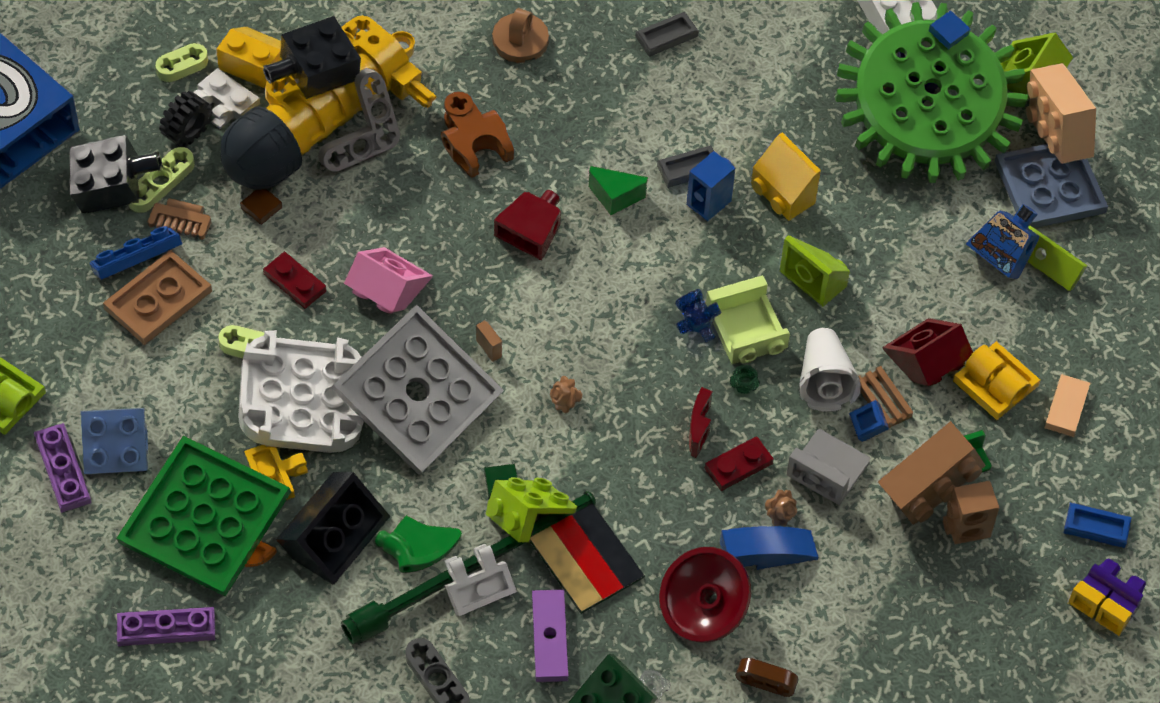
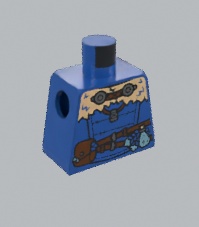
M1025 204L1020 207L1015 216L1000 210L968 240L966 245L1008 278L1018 279L1039 240V236L1028 228L1038 214Z

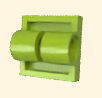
M1 357L0 432L6 435L43 397L46 391L45 386Z

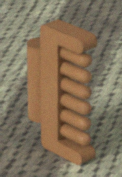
M169 198L167 205L154 204L148 219V225L151 228L155 225L157 228L162 227L166 218L163 226L169 228L171 224L170 228L175 231L180 221L177 229L179 234L183 232L186 225L185 235H189L191 232L192 237H196L198 233L199 239L203 240L210 227L211 217L203 214L204 206Z

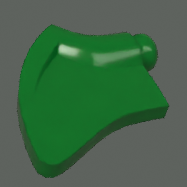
M406 515L390 534L385 530L380 531L375 539V544L378 547H382L384 552L397 560L400 572L410 573L428 568L443 559L456 546L462 533L457 528L425 525Z

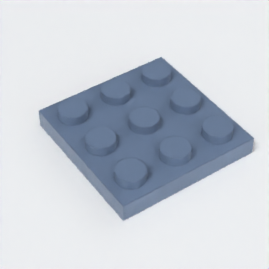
M1048 144L1005 152V154H996L994 162L1016 213L1025 204L1038 214L1030 224L1033 228L1107 212L1108 205L1087 159L1061 164L1055 154H1051Z

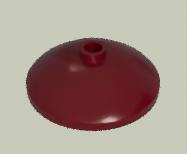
M715 547L695 548L679 556L666 571L659 593L661 612L666 623L679 636L700 643L717 641L732 633L743 621L751 601V584L746 569L732 554ZM716 594V601L710 604V597Z

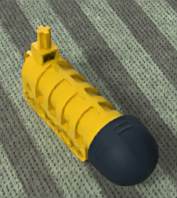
M363 15L351 19L342 26L343 31L361 58L360 71L370 68L378 72L385 81L387 91H391L401 100L410 95L424 108H429L432 105L436 95L421 83L422 72L409 62L415 47V39L410 33L397 31L391 35L373 19ZM399 42H405L409 47L403 49ZM292 75L274 81L271 84L267 81L265 85V98L270 105L267 108L261 106L251 108L227 128L221 140L220 157L222 165L232 180L250 189L262 190L280 184L300 169L302 155L308 152L314 144L323 141L332 134L333 130L343 126L357 112L362 111L355 82L306 99ZM369 77L368 83L364 86L371 90L372 95H375L376 93L372 90L371 82L375 80Z

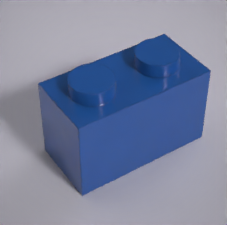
M713 151L690 170L686 205L707 221L732 201L736 168L731 161Z

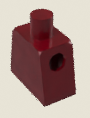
M546 190L540 198L530 192L522 193L494 219V236L542 261L560 227L561 210L556 207L560 201L559 196L552 190Z

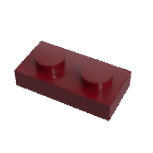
M285 251L263 268V274L304 309L327 292L324 283Z
M756 436L706 462L704 468L720 491H723L771 466L774 458Z

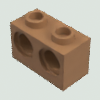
M985 481L954 487L951 499L947 502V514L943 517L946 534L952 535L954 544L990 538L999 511V505L991 482Z

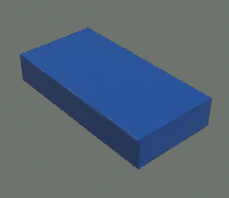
M1070 502L1063 533L1125 548L1132 517Z

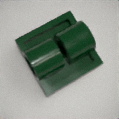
M608 654L568 703H655L658 697L614 654Z

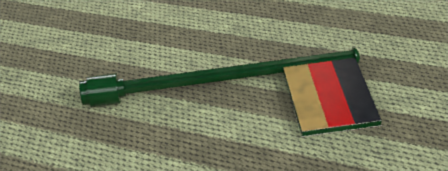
M585 491L584 495L571 501L577 506L574 514H548L535 521L529 540L580 614L645 577L596 509V499L589 491ZM510 535L491 545V549L495 559L526 542H518ZM475 555L463 561L467 575L481 568ZM448 570L386 604L381 603L378 605L373 600L347 614L346 619L341 621L342 630L351 644L363 643L389 628L388 621L391 620L392 616L443 589L445 585L454 581Z

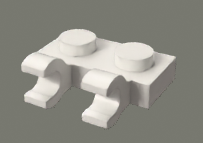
M218 68L198 84V90L194 91L195 94L209 104L213 102L217 105L212 110V115L216 118L211 123L219 129L224 127L231 119H238L251 108L260 105V98Z
M482 544L473 548L482 570L469 576L466 573L461 557L457 558V556L444 560L446 568L454 581L445 585L457 616L464 615L517 592L507 563L503 561L496 563L490 545Z

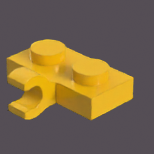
M260 445L244 451L251 469L288 486L291 490L288 499L295 497V492L288 476L297 477L308 473L303 453H298L285 460H281L276 447Z

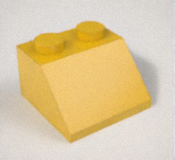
M249 27L232 28L216 49L218 67L224 72L265 88L267 79L264 75L263 66L282 60L280 57L281 41Z
M782 132L774 139L753 166L751 185L758 195H763L770 202L772 209L777 214H782L790 221L816 203L821 170Z

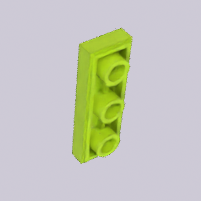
M1029 226L1028 228L1039 236V240L1028 263L1068 291H1071L1088 265L1032 226ZM1042 249L1046 251V257L1043 256Z

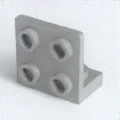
M818 429L803 450L795 448L789 456L786 475L840 506L869 465L871 458L827 432Z

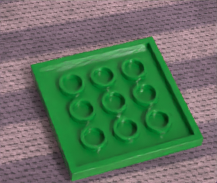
M182 436L116 539L119 544L226 597L288 499L291 490L288 486L192 439Z

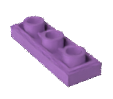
M64 423L34 432L61 513L90 504L91 499Z
M564 590L532 591L536 682L568 681ZM551 635L554 636V638L548 639L546 638V636Z
M214 607L117 613L118 646L215 640ZM164 623H170L168 626H161Z

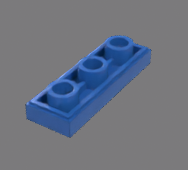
M163 226L151 231V235L146 238L128 240L123 244V248L114 252L113 250H106L99 253L96 259L89 264L93 273L102 280L178 247L183 243L177 232L172 228Z

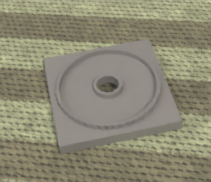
M417 304L331 387L418 475L504 391ZM410 382L421 383L426 389L425 400H412L407 395L406 385Z

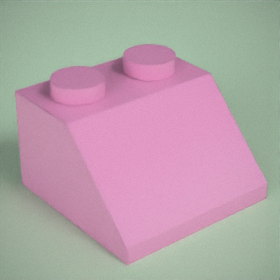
M383 247L358 252L344 284L352 288V293L363 299L369 298L377 303L376 307L392 314L393 312L405 310L431 280L432 275Z

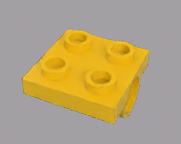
M996 341L990 347L982 345L975 350L967 360L965 367L954 375L953 382L998 420L1039 386L1040 379Z

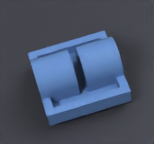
M145 408L81 411L84 474L148 470V434L145 423Z

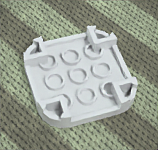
M277 330L265 331L263 336L254 339L250 344L247 343L241 366L238 418L240 428L248 438L255 443L265 446L328 453L343 452L353 447L359 440L364 420L331 389L333 384L361 358L358 351L348 345L349 340L337 337L336 344L276 338Z

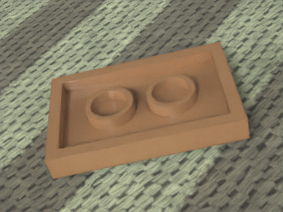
M170 250L103 302V306L107 313L142 344L146 345L210 294L212 287L209 282Z

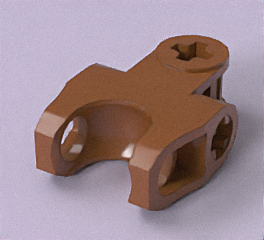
M453 92L446 97L444 102L446 111L444 122L448 130L441 132L442 143L453 161L463 168L470 177L479 175L478 169L480 165L475 153L481 149L496 151L505 162L514 159V148L508 136L505 123L495 110L481 114L472 98L464 92Z

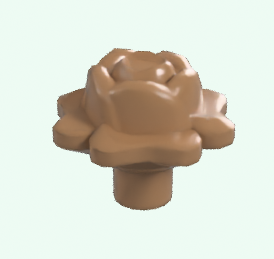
M562 376L560 381H557L550 390V397L552 403L555 404L556 410L568 413L569 409L575 406V402L581 401L582 392L574 387V379Z
M778 490L776 495L765 503L767 516L772 519L774 526H786L788 521L797 514V502L792 497L790 490Z

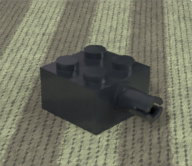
M335 16L281 34L280 57L282 60L263 66L264 75L270 84L292 75L305 98L308 99L355 82L356 75L360 73L361 58Z
M126 135L70 147V196L81 213H91L131 203H139L138 174L157 170L161 171L163 169L159 152L138 156Z

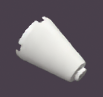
M819 328L812 331L807 338L799 385L800 397L802 401L804 399L807 402L808 407L811 409L837 411L842 409V404L848 401L852 404L856 401L860 394V379L836 332L829 328Z

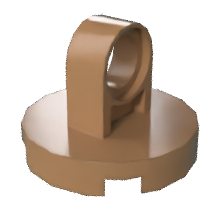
M517 8L513 14L501 18L495 24L492 41L497 49V53L501 57L511 62L525 63V60L541 57L547 50L549 33L547 26L541 19L529 11Z

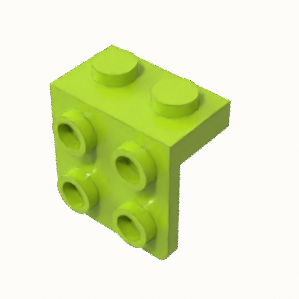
M511 477L509 480H495L485 514L516 541L529 542L537 514H574L577 506L569 500L568 495L555 489L552 486V482L547 479L537 477L534 480H522Z

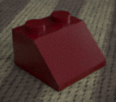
M931 318L926 319L882 347L886 354L912 382L926 386L935 385L942 380V376L964 367L965 362L973 354L962 324Z

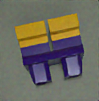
M1108 558L1099 566L1097 564L1092 566L1088 575L1073 589L1068 603L1092 619L1098 612L1095 621L1120 636L1139 608L1146 582L1133 575L1126 583L1117 578L1121 570L1119 564Z

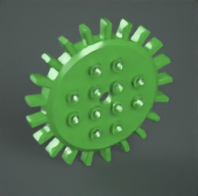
M919 2L912 4L910 10L912 22L905 24L900 23L897 14L890 8L886 10L884 17L885 23L890 29L886 33H880L869 21L864 24L862 33L873 43L869 49L856 42L849 41L846 53L862 61L860 68L839 64L837 76L856 81L855 88L837 89L835 101L856 102L858 109L843 115L842 126L847 127L863 122L867 131L859 135L855 146L860 150L868 146L873 140L882 145L884 148L879 152L876 165L880 168L888 162L893 153L904 158L905 161L901 167V178L907 179L914 169V162L928 164L927 175L929 183H936L940 172L939 164L951 163L957 180H962L966 174V166L962 159L970 155L983 170L987 169L991 159L982 147L988 142L1005 154L1011 143L1004 136L996 132L998 126L1000 125L1019 132L1023 122L1022 119L1005 113L1006 106L1025 107L1028 100V94L1007 92V84L1021 82L1025 75L1024 69L1003 71L1000 64L1012 57L1015 50L1014 47L1009 45L997 52H993L987 44L992 41L997 28L991 25L979 37L970 32L968 36L948 49L928 31L930 25L936 20H923ZM946 3L939 5L935 14L936 20L948 12ZM968 10L961 20L969 28L973 22V12ZM926 41L929 42L931 46L924 47L921 43ZM902 52L905 54V57L899 58L896 56V53ZM967 55L970 60L964 61L960 56ZM935 66H942L944 71H937ZM915 76L919 81L912 82L909 77ZM974 79L982 80L983 84H975ZM927 83H935L939 86L940 92L930 94L925 90L924 86ZM890 87L893 92L886 93L883 88ZM948 90H955L957 92V95H950L948 93ZM928 100L932 105L927 107L923 105L922 101ZM903 111L906 116L899 117L896 112ZM968 114L971 119L965 120L961 115ZM939 124L943 125L945 127V130L939 131L936 129L935 126Z

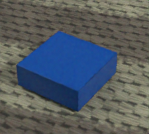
M950 10L932 23L928 31L946 48L950 49L968 36L971 29Z
M877 400L849 413L857 437L861 442L889 429L881 405Z

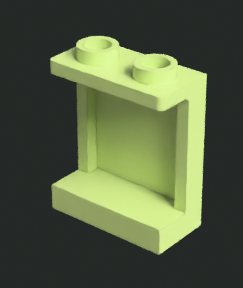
M763 275L707 291L706 309L731 364L738 362L749 363L759 356L765 354L777 355L788 348L790 333L787 328L782 329L766 295L768 284Z

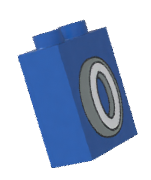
M0 33L1 189L80 129L73 95Z

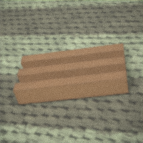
M881 366L877 367L873 373L871 371L865 373L864 377L858 376L861 384L860 393L867 403L877 400L867 386V383H870L894 417L890 419L881 406L889 428L912 417V409ZM877 378L879 379V381L881 382V384L884 386V388L886 389V391L888 392V394L891 396V398L893 399V401L895 402V404L898 406V408L900 409V411L902 412V414L899 412V410L896 408V406L894 405V403L892 402V400L889 398V396L887 395V393L885 392V390L882 388V386H881L880 383L878 382Z

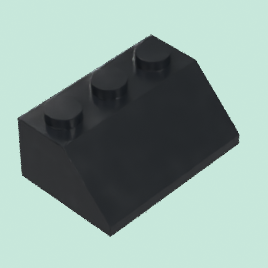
M333 472L276 540L294 561L334 585L391 516L354 472Z

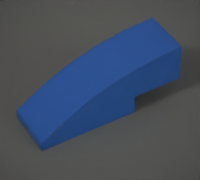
M758 526L721 530V549L735 556L744 567L756 565L757 570L818 560L811 530L781 526Z

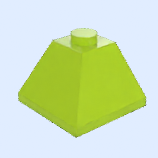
M788 235L784 239L780 272L822 307L847 287L850 270L841 260H836L829 253Z

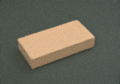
M1061 374L1045 429L1074 437L1089 390V382Z

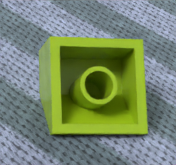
M1056 32L1013 41L1011 45L1015 50L1012 57L1000 64L1003 71L1024 69L1025 75L1023 80L1018 83L1007 84V89L1014 93L1028 94L1027 83L1030 82V70L1061 63L1067 68L1073 56Z

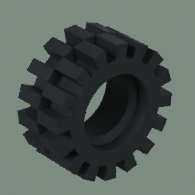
M184 91L181 93V97L179 95L175 97L174 103L170 102L168 104L170 107L168 110H164L163 115L165 117L160 119L162 125L159 126V130L162 135L179 147H187L188 144L191 145L194 142L195 138L198 139L201 132H205L207 129L205 125L211 121L209 117L213 113L211 111L212 106L194 92Z

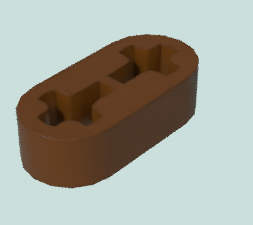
M753 658L741 659L735 674L737 680L741 683L784 697L793 696L799 681L798 676L792 671Z

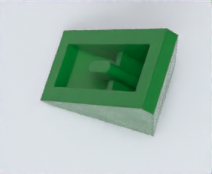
M590 166L588 187L610 215L646 198L648 177Z

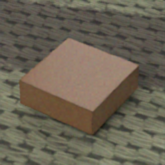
M483 321L477 324L476 341L491 361L494 362L502 356V340L488 322Z

